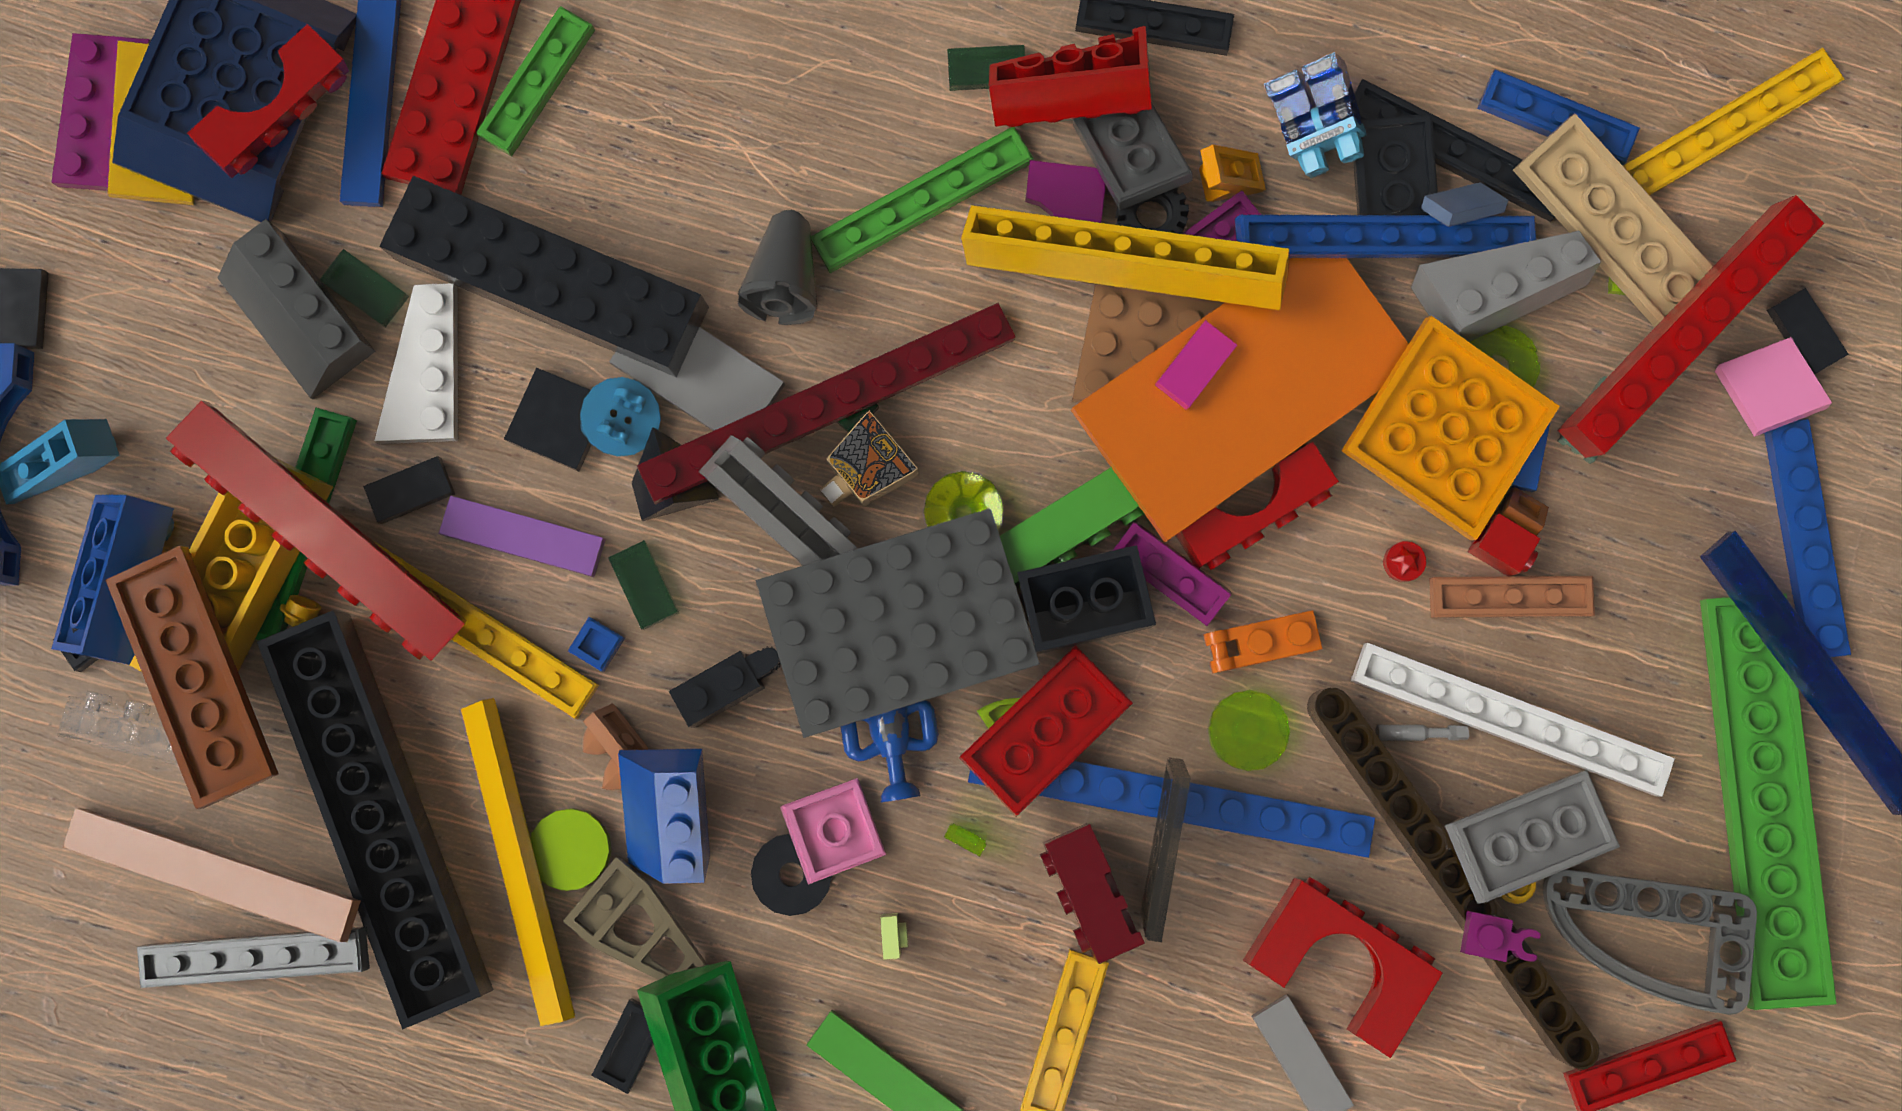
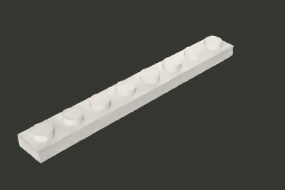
M1370 643L1363 645L1351 678V682L1656 797L1663 796L1675 760L1673 757Z

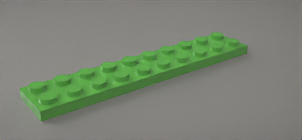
M1787 594L1700 600L1733 890L1748 896L1753 900L1757 909L1750 998L1747 1008L1763 1010L1835 1005L1837 1003ZM1735 900L1736 916H1743L1744 908L1737 906V900Z

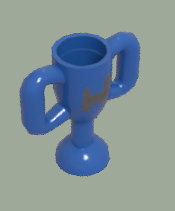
M924 700L860 720L868 723L873 743L864 749H861L859 745L856 722L840 727L844 751L850 759L859 762L881 755L882 758L886 757L890 785L884 789L881 795V803L920 796L919 789L913 783L906 782L902 754H905L906 750H930L937 744L939 733L935 709L929 701ZM915 711H919L923 739L909 737L908 716Z

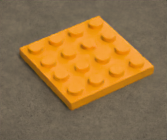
M1429 316L1420 325L1341 451L1467 539L1477 540L1560 406L1435 317Z

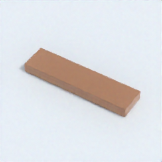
M1593 576L1429 578L1431 618L1595 616Z

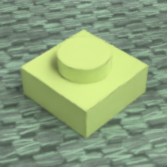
M898 913L882 914L880 919L883 959L900 958L901 948L908 947L907 923H899Z

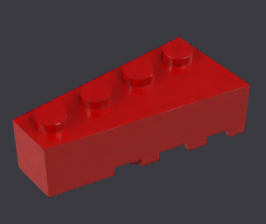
M1146 26L1132 29L1133 36L1115 40L1114 34L1099 37V45L1083 49L1077 48L1075 43L1062 46L1053 56L1044 58L1038 52L990 64L989 92L995 127L1006 125L1018 127L1025 123L1042 121L1055 123L1069 118H1097L1106 114H1135L1142 110H1151Z

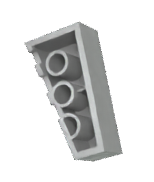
M1580 231L1421 264L1411 289L1429 316L1435 317L1470 342L1587 286L1601 261Z

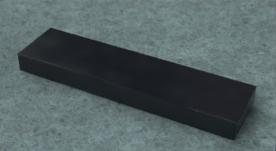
M1080 0L1075 31L1101 36L1114 34L1115 38L1123 39L1133 36L1132 29L1146 26L1147 43L1227 56L1234 14L1151 0Z

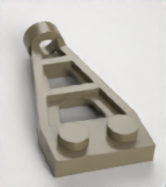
M620 856L612 861L563 920L565 924L593 948L657 980L675 972L708 965L652 884ZM632 905L643 907L654 924L653 935L643 945H633L619 938L614 930L616 923ZM665 936L671 938L684 953V962L675 971L666 969L655 962L650 956L651 951Z

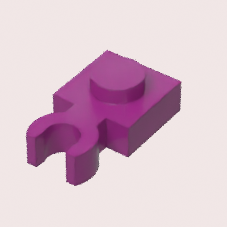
M1467 911L1460 952L1506 962L1508 950H1511L1512 954L1519 959L1530 962L1536 961L1537 955L1525 952L1522 948V942L1527 937L1540 939L1541 934L1529 928H1519L1511 932L1513 920Z

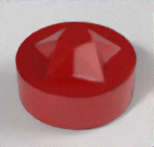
M1402 541L1394 544L1386 551L1383 558V566L1388 576L1393 580L1409 582L1418 578L1424 572L1426 556L1422 548L1410 541Z

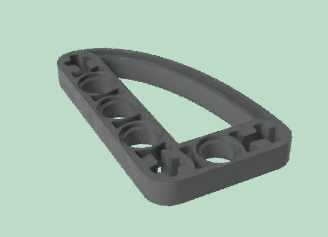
M1565 869L1545 878L1543 897L1552 923L1572 948L1604 972L1653 996L1700 1010L1731 1015L1742 1012L1748 1005L1757 921L1756 906L1748 896L1734 891ZM1563 876H1567L1568 883L1584 887L1583 878H1589L1585 888L1587 902L1581 903L1584 895L1574 892H1567L1565 899H1561L1560 893L1553 890L1554 883H1561ZM1602 882H1611L1617 889V898L1609 905H1602L1595 898L1596 887ZM1652 887L1658 892L1660 902L1655 909L1645 911L1640 908L1637 897L1642 889ZM1689 893L1697 894L1702 900V910L1694 917H1688L1683 914L1680 907L1681 899ZM1712 895L1716 896L1714 904L1721 906H1733L1734 900H1737V906L1744 908V915L1736 916L1735 922H1732V916L1713 912ZM1567 908L1710 927L1705 990L1700 991L1672 984L1620 963L1600 950L1583 935L1571 919ZM1713 912L1714 920H1709ZM1727 941H1736L1741 947V958L1734 964H1726L1720 957V948ZM1719 968L1732 973L1740 972L1738 979L1730 976L1729 987L1737 992L1736 999H1728L1727 1005H1725L1723 999L1717 997V991L1725 990L1727 977L1718 974Z

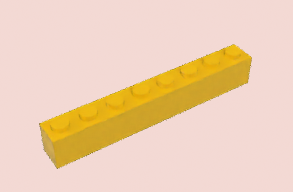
M973 205L970 207L961 237L966 263L969 266L1275 310L1281 309L1288 276V248Z

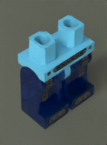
M1335 52L1302 66L1303 74L1295 69L1264 83L1267 95L1272 100L1280 121L1289 155L1299 161L1305 175L1310 178L1319 176L1329 170L1324 153L1332 149H1337L1340 161L1343 163H1349L1364 156L1361 137L1367 134L1361 122L1359 108L1346 63Z

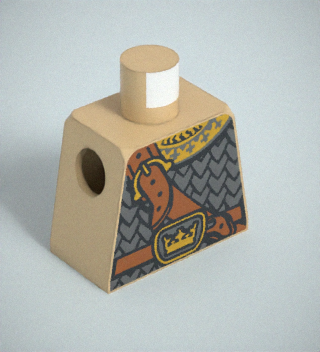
M868 411L826 459L829 466L836 473V476L819 490L833 507H836L851 493L864 507L915 479L919 472L915 464L875 416Z

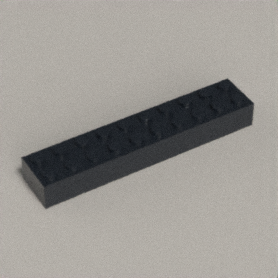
M332 610L257 641L352 897L361 900L358 913L363 926L366 927L367 937L402 1030L493 991L491 981L350 614Z

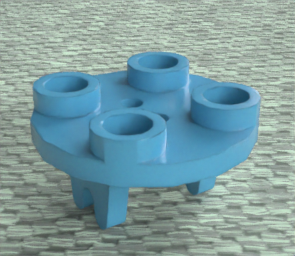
M625 377L606 379L594 386L584 398L580 412L581 431L587 437L590 444L605 454L617 457L634 455L643 450L652 428L654 427L658 430L661 421L659 404L652 392L639 381ZM611 410L617 412L616 417L610 415ZM625 417H629L631 419L630 424L625 423Z

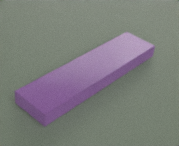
M454 496L449 498L438 533L443 536L591 577L595 576L606 540L599 536Z

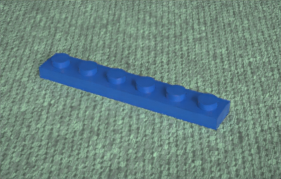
M1809 419L1797 420L1764 433L1805 661L1851 655L1810 422Z

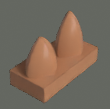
M612 703L592 712L583 721L587 726L583 737V752L592 755L609 754L611 759L604 772L602 789L620 790L619 750L650 749Z

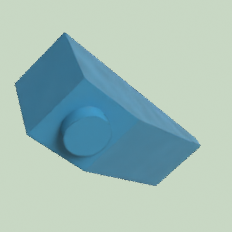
M65 419L0 464V488L6 505L18 503L93 473L120 456L107 419Z

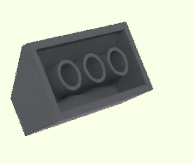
M267 219L233 243L218 275V280L311 399L317 397L376 352L285 234Z

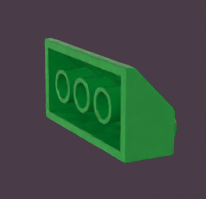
M730 961L675 972L637 989L674 1111H777Z

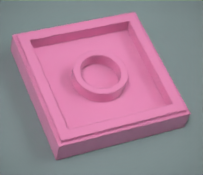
M1791 337L1719 364L1715 370V373L1754 437L1826 410L1832 404Z
M858 778L780 807L808 885L886 855Z

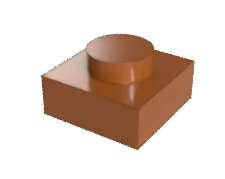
M1514 487L1505 497L1501 515L1537 536L1545 526L1549 507Z

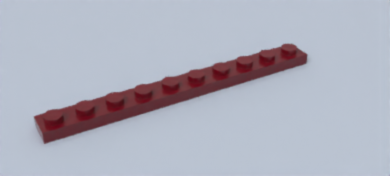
M996 303L637 465V469L656 505L708 481L699 473V470L731 435L742 442L748 437L765 454H768L1013 342L1016 336L999 303Z

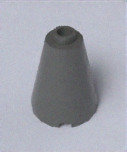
M784 210L772 216L738 291L739 307L745 313L758 320L766 322V316L769 315L779 317L778 324L796 325L808 322L814 317V312L817 308L810 224L797 211Z

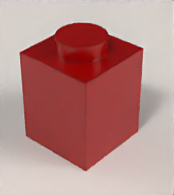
M1498 513L1491 516L1477 540L1473 541L1467 552L1509 577L1519 574L1521 571L1527 572L1538 556V552L1534 549L1541 538Z

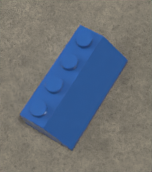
M95 495L51 649L130 665L135 654L106 579L162 554L164 543L173 532L174 520L172 514L174 508L129 495ZM72 628H76L78 630L73 633Z

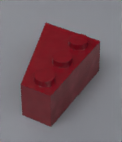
M1085 823L1043 842L1046 852L1041 853L1040 857L1049 877L1057 874L1063 889L1056 893L1065 914L1068 915L1073 912L1079 928L1073 930L1082 953L1090 951L1097 963L1101 964L1145 944L1140 931L1137 932L1128 912V905L1123 895L1120 894L1111 868L1091 825Z

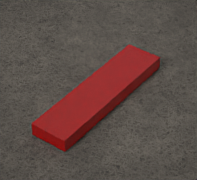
M1714 1019L1598 1060L1587 1069L1576 1068L1563 1074L1576 1110L1597 1111L1737 1060L1722 1021Z

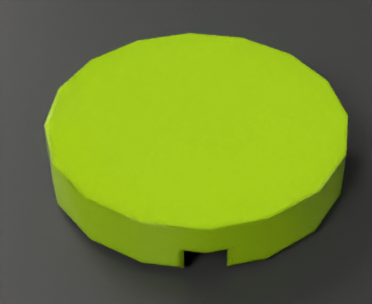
M575 808L555 811L539 822L530 838L541 881L549 887L564 891L582 889L597 880L608 867L612 852L610 835L605 826L590 812Z

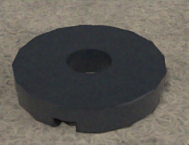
M790 834L776 836L761 847L754 857L751 880L753 890L763 905L774 913L793 916L807 913L822 902L830 890L833 875L808 885L803 872V879L800 884L796 886L785 884L781 878L782 867L790 862L797 863L800 866L801 863Z

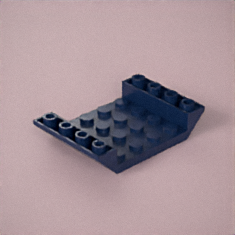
M169 0L118 114L112 163L259 223L265 219L271 223L284 193L279 182L307 118L303 120L297 118L287 128L288 133L279 144L274 147L268 145L257 155L258 161L252 169L242 175L238 173L233 178H230L193 142L187 132L216 106L234 112H252L270 104L279 94L284 81V67L278 50L308 24L335 51L336 49L344 51L356 24L357 14L326 0Z

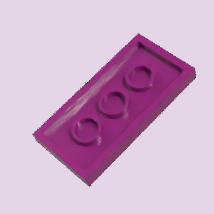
M72 33L51 183L57 187L108 191L118 41L150 44L151 40Z

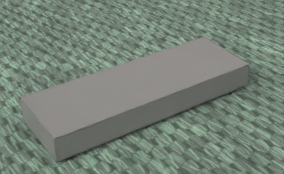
M1284 995L1251 1016L1308 1111H1346L1354 1106L1287 995Z

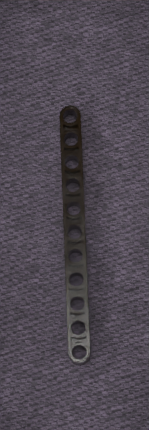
M1326 688L1314 692L1309 697L1307 703V711L1310 718L1464 931L1467 907L1475 897L1448 833L1350 697L1338 688ZM1326 695L1333 697L1337 703L1338 710L1332 718L1326 717L1320 709L1321 700ZM1350 729L1356 730L1361 736V745L1356 751H1351L1345 744L1344 737ZM1376 762L1380 763L1385 770V778L1378 785L1374 784L1369 777V769ZM1404 796L1409 803V811L1405 817L1400 819L1394 813L1393 804L1398 797ZM1428 830L1433 836V845L1430 850L1423 852L1418 846V837L1422 831ZM1453 864L1457 869L1458 877L1452 885L1447 886L1443 881L1442 873L1447 865ZM1495 899L1481 903L1482 914L1509 919ZM1512 924V930H1511V932H1514V931L1517 930V929H1516L1515 926ZM1523 940V950L1525 952L1534 954L1531 948L1526 943V941ZM1508 950L1506 962L1482 957L1557 1060L1577 1069H1587L1595 1064L1600 1054L1597 1040L1538 958L1536 961H1525L1514 956L1511 950ZM1527 967L1531 973V979L1527 986L1520 988L1517 983V975L1521 969ZM1553 1002L1556 1010L1555 1016L1551 1021L1544 1022L1542 1010L1546 1004ZM1578 1037L1580 1040L1579 1052L1569 1057L1567 1053L1568 1043L1571 1039Z

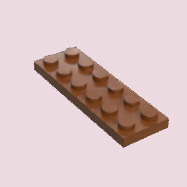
M178 546L106 579L195 809H204L279 775L189 548Z

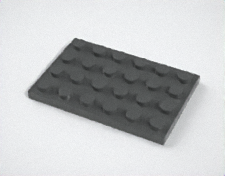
M991 508L755 580L803 738L1040 664Z

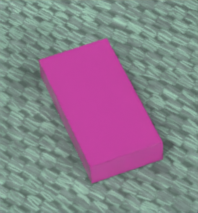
M1205 320L1155 383V386L1187 410L1233 352L1237 344Z

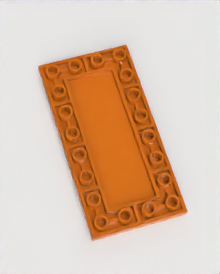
M1289 258L1288 276L1280 310L1225 302L1072 407L1071 412L1163 541L1166 542L1377 393L1409 343L1347 258ZM1206 320L1236 343L1237 346L1192 405L1186 410L1156 387L1155 383Z

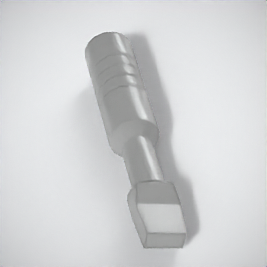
M1424 725L1376 726V735L1381 741H1424L1427 738L1468 740L1470 737L1468 726L1448 725L1447 728H1427Z

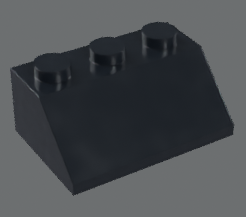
M1137 545L1017 572L1024 614L1037 654L1146 630L1156 625Z

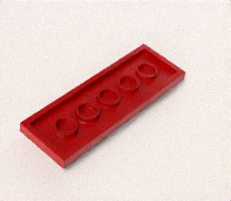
M435 0L381 173L386 179L409 185L412 177L416 176L459 195L462 194L479 139L476 132L485 119L521 0Z

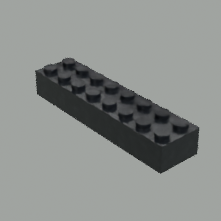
M416 176L412 177L379 246L400 263L448 283H453L462 289L674 377H677L696 333L709 309V306L699 293Z

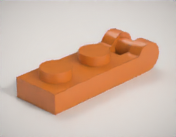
M1313 610L1203 634L1205 644L1210 646L1213 661L1210 662L1212 674L1323 649ZM1235 640L1239 655L1229 657L1226 642Z

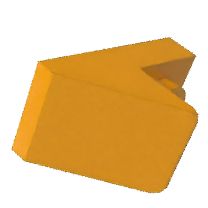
M1214 144L1200 150L1203 164L1199 167L1206 201L1214 202L1230 199L1241 190L1245 195L1256 194L1266 190L1258 153Z

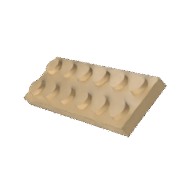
M1576 114L1567 118L1513 169L1518 177L1569 233L1580 231L1600 259L1601 263L1599 266L1654 327L1664 319L1713 267Z

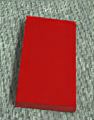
M1075 646L960 755L959 759L1017 817L1102 735L1133 702Z

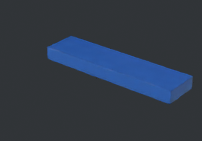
M1494 70L1490 75L1477 108L1546 137L1554 132L1567 118L1576 114L1622 166L1628 160L1640 127L1498 70Z

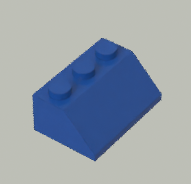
M702 749L619 750L618 757L628 863L663 884L704 883L710 860Z

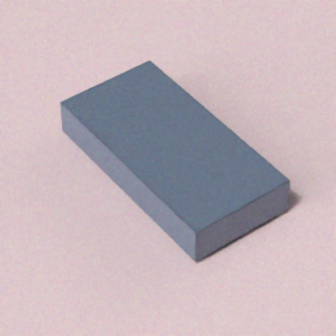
M1479 182L1426 195L1421 209L1447 227L1504 213L1508 199Z

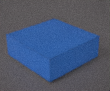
M588 617L568 652L599 671L605 672L625 638L595 619Z

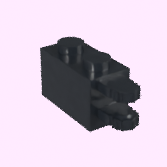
M768 646L762 648L761 651L757 650L749 656L739 651L670 690L669 693L687 726L696 728L765 689L761 680L773 674L774 670L778 671V668H781L778 653L772 646L771 648Z

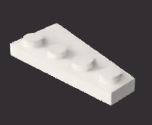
M453 283L414 285L374 440L379 444L458 441L457 287Z

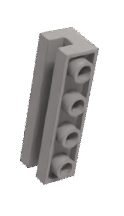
M731 435L699 470L700 474L801 565L804 566L856 549V546L847 539L851 534L850 530L835 517L830 521L825 519L819 513L823 506L807 491H804L800 496L790 486L794 479L779 465L776 464L771 469L762 461L761 458L765 455V452L748 437L742 442Z

